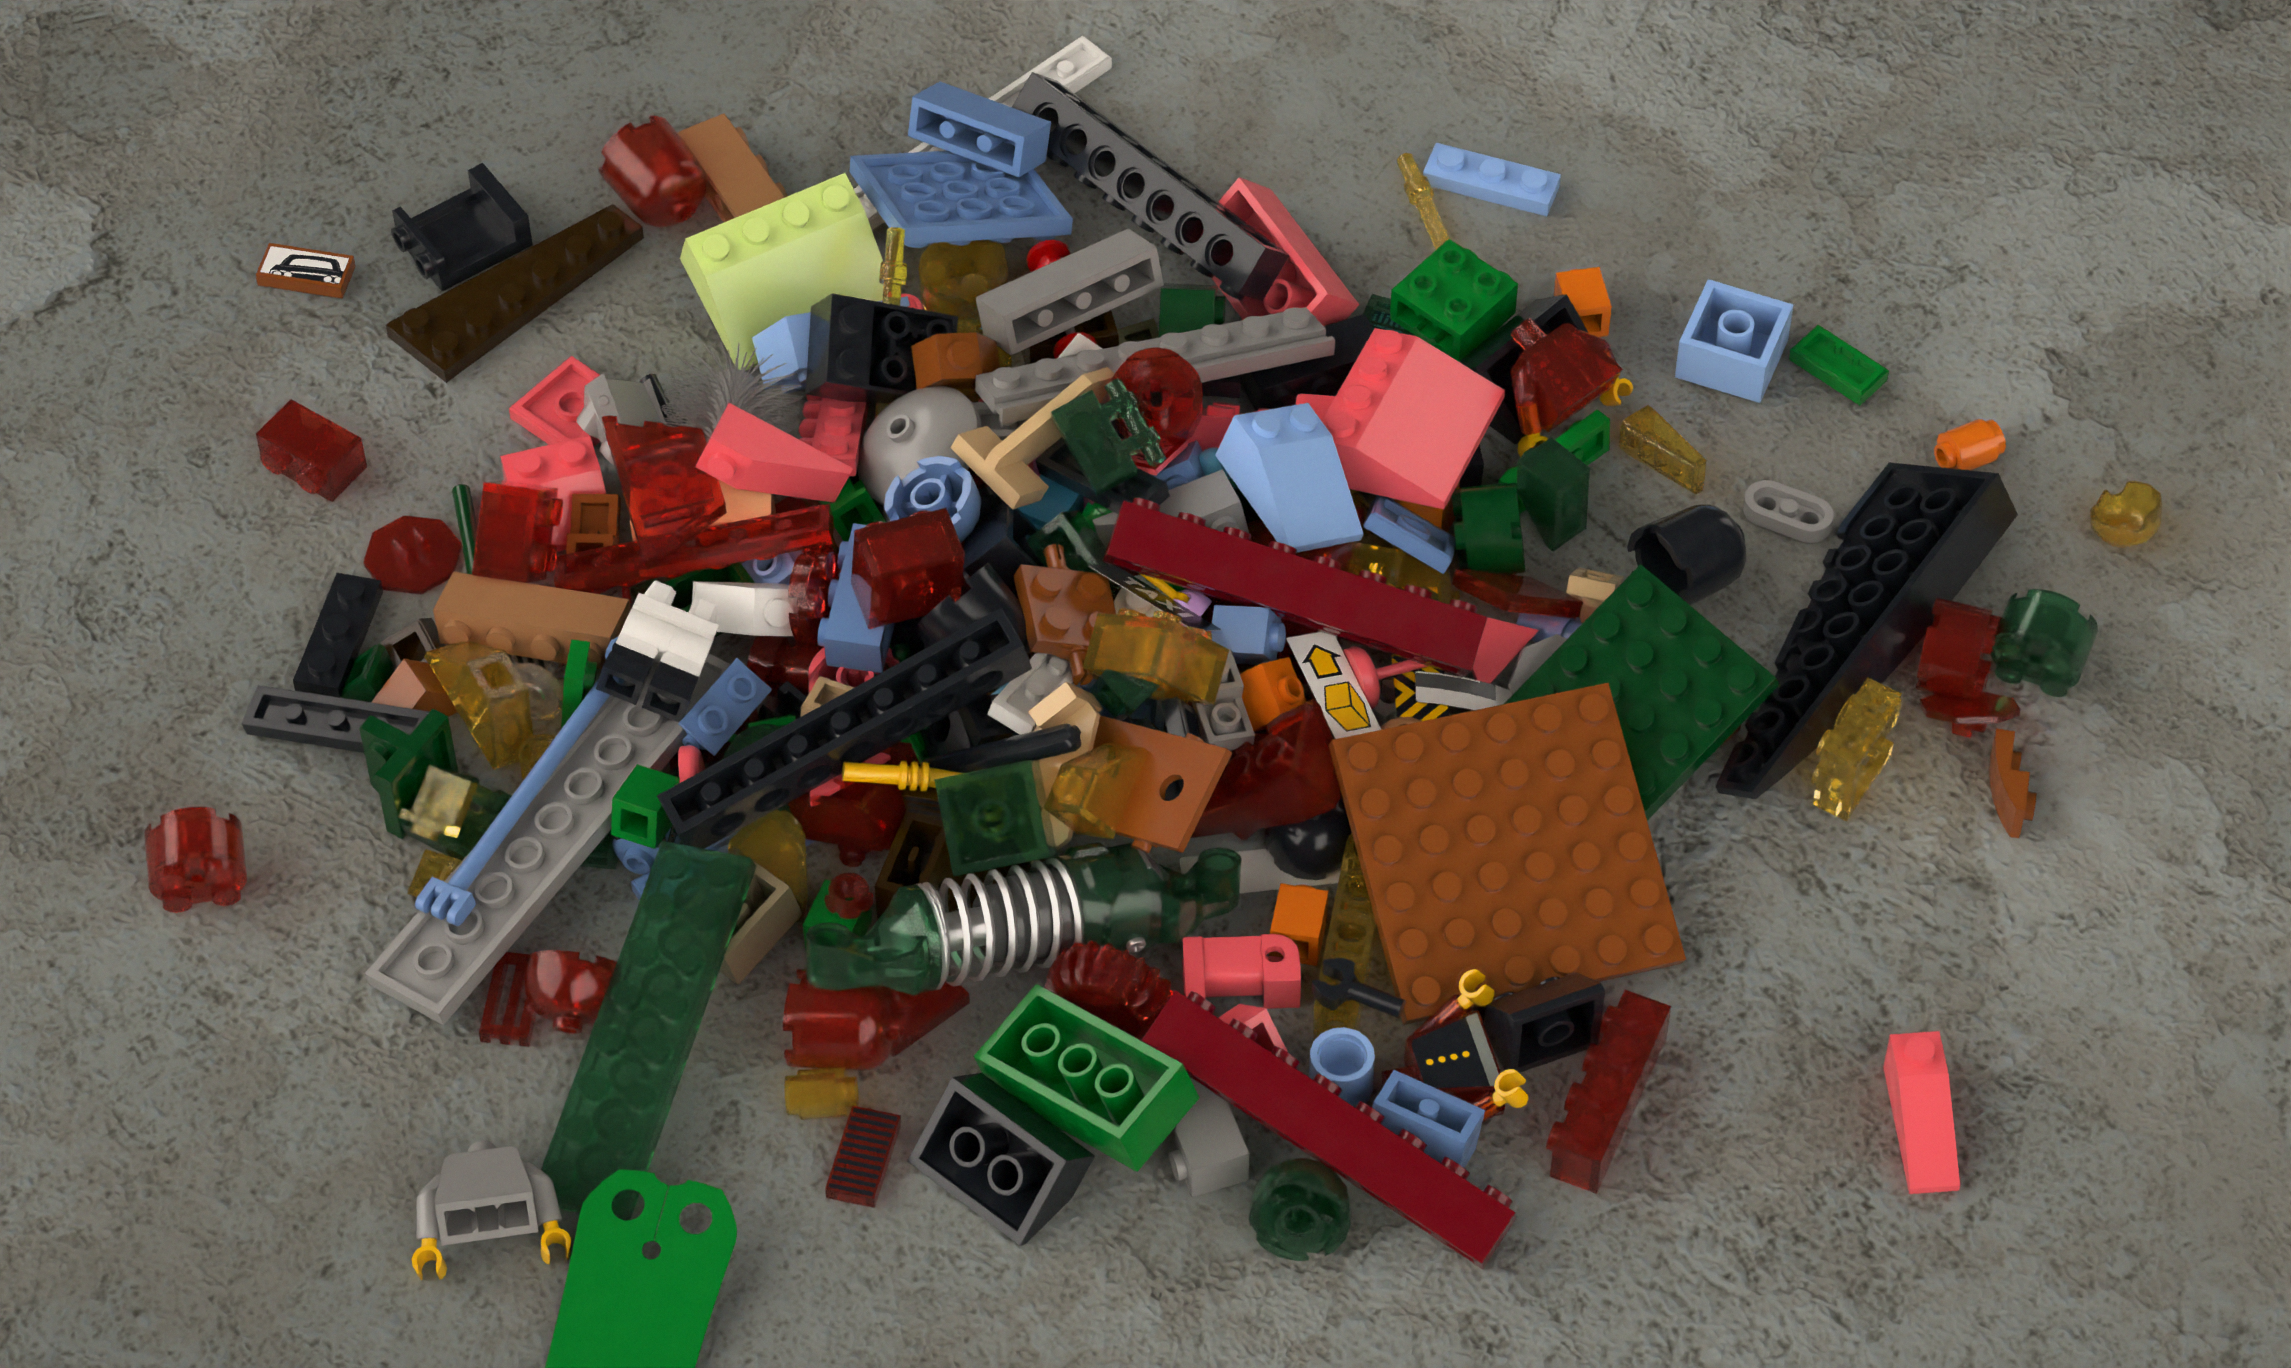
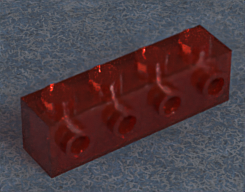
M1624 990L1617 1007L1612 1005L1607 1007L1599 1031L1604 1034L1599 1045L1591 1043L1582 1065V1071L1586 1072V1075L1581 1084L1577 1082L1572 1083L1564 1105V1110L1569 1112L1563 1123L1555 1121L1548 1136L1546 1149L1552 1151L1550 1177L1597 1194L1666 1042L1671 1013L1670 1005Z

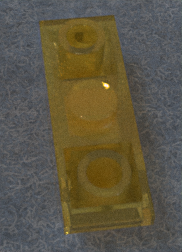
M461 641L426 652L424 656L493 770L533 757L535 746L528 687L504 650L471 641Z

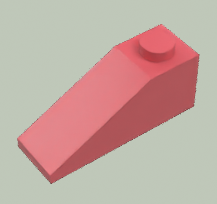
M728 403L695 466L736 489L833 503L853 470L847 464L731 403Z
M1940 1031L1891 1034L1883 1069L1909 1194L1959 1191L1960 1177L1949 1073Z

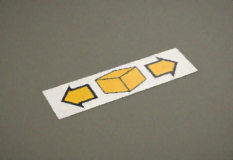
M1316 632L1286 638L1335 739L1382 730L1336 636L1324 632Z

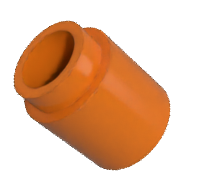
M1977 419L1939 434L1937 445L1934 448V455L1941 468L1974 470L1996 461L1998 455L2004 453L2006 441L2000 426L1994 420L1984 421L1983 419Z

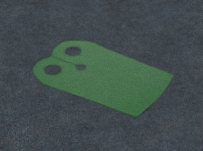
M619 1169L603 1180L585 1199L580 1211L562 1301L545 1368H695L737 1238L736 1221L731 1205L723 1190L692 1180H687L680 1185H667L657 1179L655 1173L638 1170ZM624 1190L639 1192L645 1202L642 1213L632 1220H622L612 1210L614 1197ZM693 1203L706 1205L712 1214V1222L709 1228L699 1234L686 1232L679 1222L682 1210L687 1205ZM655 1241L660 1245L661 1253L657 1258L647 1259L642 1254V1248L647 1242Z

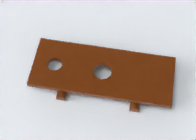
M1100 716L1075 823L1134 839L1131 847L1145 853H1150L1152 847L1157 848V846L1183 853L1232 752L1227 748L1204 743L1202 739L1193 734L1187 733L1185 737ZM1115 757L1117 759V768L1112 778L1104 784L1094 785L1093 774L1098 764L1104 759ZM1183 779L1184 786L1179 796L1171 801H1166L1165 792L1168 786L1175 780Z

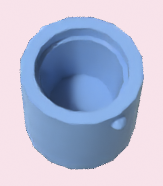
M1346 1027L1327 1030L1313 1041L1309 1059V1078L1313 1080L1317 1073L1321 1074L1342 1089L1338 1097L1356 1107L1359 1101L1366 1104L1370 1100L1373 1091L1374 1047L1369 1039L1360 1031Z

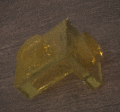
M429 765L412 810L402 808L398 817L413 823L410 832L430 840L437 841L440 834L457 838L478 784Z

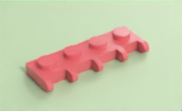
M806 394L808 401L803 406V416L806 419L802 420L799 425L798 431L800 436L803 437L799 440L852 467L853 470L850 476H856L859 452L863 441L870 402H847Z

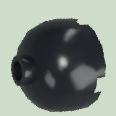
M1309 782L1295 785L1281 794L1269 809L1264 844L1266 850H1269V853L1274 857V864L1281 871L1295 878L1316 881L1326 879V873L1334 872L1339 868L1341 873L1349 868L1357 857L1355 842L1340 790L1322 783Z

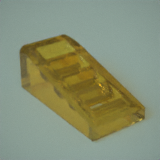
M1647 405L1622 421L1619 440L1620 449L1694 494L1703 491L1707 460L1652 407Z

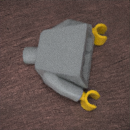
M488 1141L475 1142L470 1146L468 1152L450 1154L445 1157L441 1174L435 1175L417 1197L416 1240L421 1241V1247L414 1252L412 1265L419 1279H423L422 1268L424 1264L432 1260L436 1261V1273L439 1280L443 1279L446 1275L447 1265L442 1254L437 1249V1240H441V1246L537 1233L539 1232L538 1226H543L544 1229L541 1237L542 1260L550 1265L548 1246L556 1243L561 1244L565 1248L566 1258L569 1260L571 1256V1237L567 1231L559 1228L558 1222L562 1220L552 1179L532 1163L522 1162L517 1148L512 1146L496 1148L493 1143Z

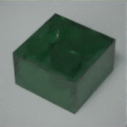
M1027 760L934 779L953 877L1058 857L1039 760Z

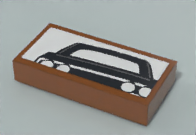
M269 243L256 273L258 286L343 299L356 265L354 256Z

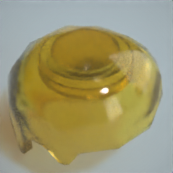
M2128 481L2123 490L2118 494H2110L2108 490H2104L2096 505L2090 509L2091 529L2103 541L2114 547L2126 548L2143 544L2153 538L2159 530L2162 517L2161 493L2152 485L2138 481Z

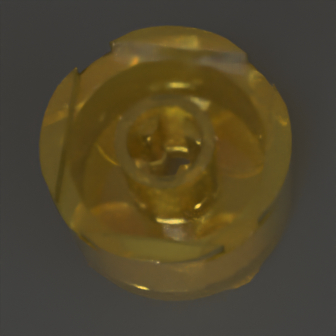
M990 240L971 241L968 245L962 246L952 245L947 242L933 243L924 251L919 261L920 302L927 311L958 316L957 333H973L974 329L981 328L975 297L1008 283V265L1005 250L1001 244Z

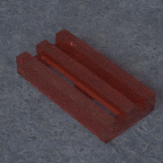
M506 952L496 963L480 1025V1042L490 1043L491 1038H497L500 1044L510 1045L511 1040L519 1041V1046H530L548 967L546 956ZM508 965H516L503 1024L495 1025ZM528 966L533 967L520 1026L515 1027Z

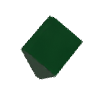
M380 643L374 645L353 660L341 690L342 698L372 702L396 670L385 646Z

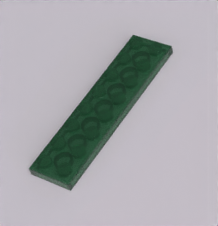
M661 841L541 1168L553 1181L560 1209L580 1213L583 1202L603 1180L619 1169L648 1172L757 867L752 858ZM634 1190L619 1192L612 1201L613 1213L622 1220H630L640 1193Z

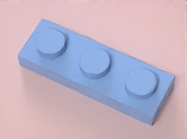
M1436 143L1423 171L1422 185L1548 216L1560 187L1561 174Z

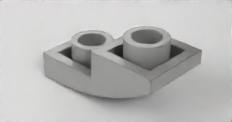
M1231 649L1185 656L1184 666L1193 708L1195 709L1200 735L1204 743L1227 748L1229 751L1253 747L1255 734L1242 700L1244 685Z

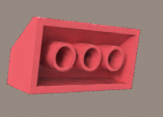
M1239 177L1218 202L1290 255L1263 301L1245 296L1241 301L1221 290L1242 320L1249 316H1265L1284 312L1288 308L1304 307L1323 326L1348 319L1360 304L1271 189ZM1214 275L1212 280L1220 289L1219 286L1222 281Z

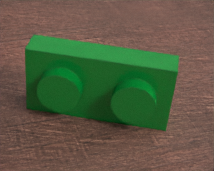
M571 639L564 676L561 729L595 684L597 662L589 661L590 642Z

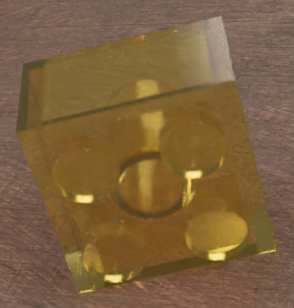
M1120 608L1118 614H1097L1082 668L1146 699L1167 700L1177 696L1184 702L1214 705L1229 649L1213 642V634L1206 630L1182 626V618L1177 615L1163 611H1154L1153 617H1147L1141 612Z

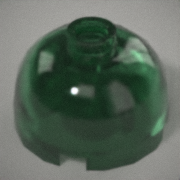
M1293 1158L1273 1165L1257 1181L1250 1202L1249 1223L1257 1233L1256 1240L1264 1249L1277 1257L1294 1261L1309 1260L1307 1253H1319L1325 1250L1324 1256L1335 1252L1346 1240L1351 1225L1352 1211L1347 1186L1332 1168L1317 1160Z

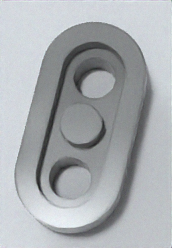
M1771 480L1757 481L1751 484L1745 492L1743 512L1746 518L1755 525L1806 543L1822 541L1831 532L1834 512L1831 505L1820 497Z

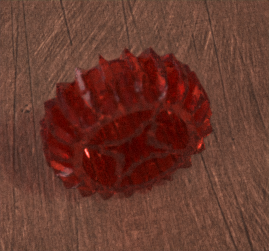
M1091 940L1087 945L1075 942L1071 948H1064L1051 965L1044 986L1050 992L1142 1041L1174 993L1170 989L1171 982L1166 978L1159 977L1160 969L1148 966L1145 963L1144 957L1136 958L1129 954L1128 949L1125 951L1115 949L1111 943H1107L1103 947Z

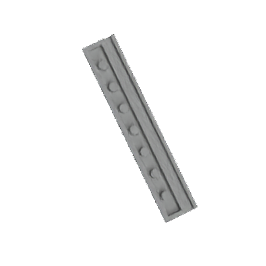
M1306 307L1288 308L1280 313L1265 316H1249L1241 321L1222 325L1210 324L1202 329L1183 333H1167L1159 338L1139 342L1128 341L1120 344V346L1100 350H1084L1076 355L1057 359H1041L1036 363L1013 368L1001 367L993 372L976 375L975 391L993 414L998 413L1000 415L999 421L1003 425L1029 419L1081 375L1108 367L1117 377L1100 404L1334 355L1335 338L1333 336H1326V328Z

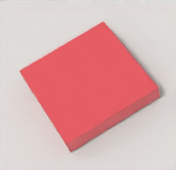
M570 356L509 408L510 419L548 445L588 436L589 434L578 425L577 417L584 408L585 385L600 376V374L573 356ZM590 435L593 446L595 447L598 443H600V440Z

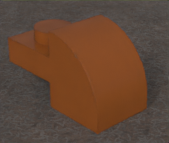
M572 494L570 533H567L565 580L567 582L615 583L617 581L622 548L619 545L621 498L619 494Z

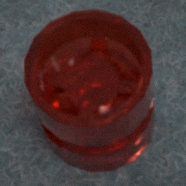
M757 636L750 650L747 667L772 689L767 696H776L778 688L786 681H789L807 697L810 692L808 689L809 666L815 655L824 646L804 641H798L794 646H790L789 640L786 637Z

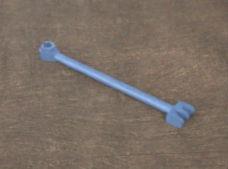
M618 637L611 640L608 644V648L606 649L605 653L606 659L610 651H612ZM613 676L614 680L618 684L624 683L625 680ZM599 679L449 882L446 883L431 877L415 901V908L424 913H428L431 910L432 916L441 920L447 917V922L455 926H460L476 905L472 893L466 890L610 696L596 689Z

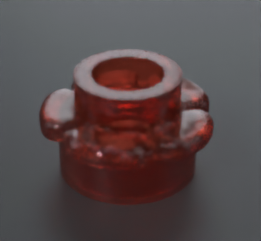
M843 873L831 881L828 887L829 894L825 896V905L831 913L837 912L843 919L858 918L862 911L866 912L871 908L874 897L869 892V885L862 876L855 873ZM845 898H854L852 901L845 900Z

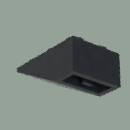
M833 293L811 306L805 394L847 402L891 403L904 394L917 390L911 346L935 334L957 333L958 316Z

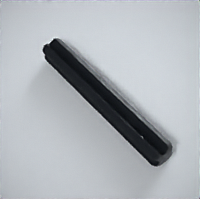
M1066 723L928 757L923 762H928L931 768L978 775L1077 751L1082 744L1080 739L1081 731L1078 726H1071Z

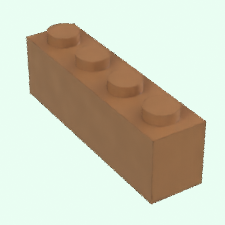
M725 113L678 132L681 163L723 223L788 196L783 185L780 182L774 183L770 178L767 165L760 154L754 155L750 150L747 137L742 128L739 126L735 128Z
M453 572L433 612L440 644L567 664L571 639L590 642L589 661L597 662V669H602L606 661L605 653L608 644L619 636L631 611L629 599Z

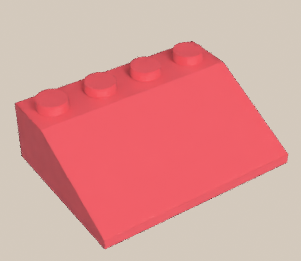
M1374 328L1323 417L1322 422L1333 436L1349 489L1445 509L1505 397V390L1417 336L1398 333L1393 330Z

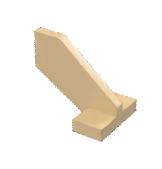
M1108 367L1081 375L1003 441L988 426L958 434L950 448L1012 510L1041 501L1049 486L1027 465L1048 450L1066 433L1070 434L1089 420L1099 407L1117 375Z
M1068 682L1058 687L1030 709L1028 713L1036 723L1034 731L1066 723L1071 726H1078L1081 731V747L1074 752L1021 764L1000 817L1001 822L1031 864L1034 861L1044 862L1071 841L1101 716L1099 712L1103 709L1092 693Z

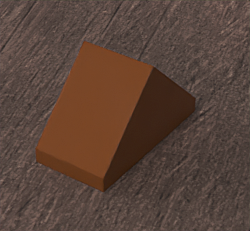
M409 659L402 660L371 702L429 712L433 708L448 717L474 705L472 696L451 667Z

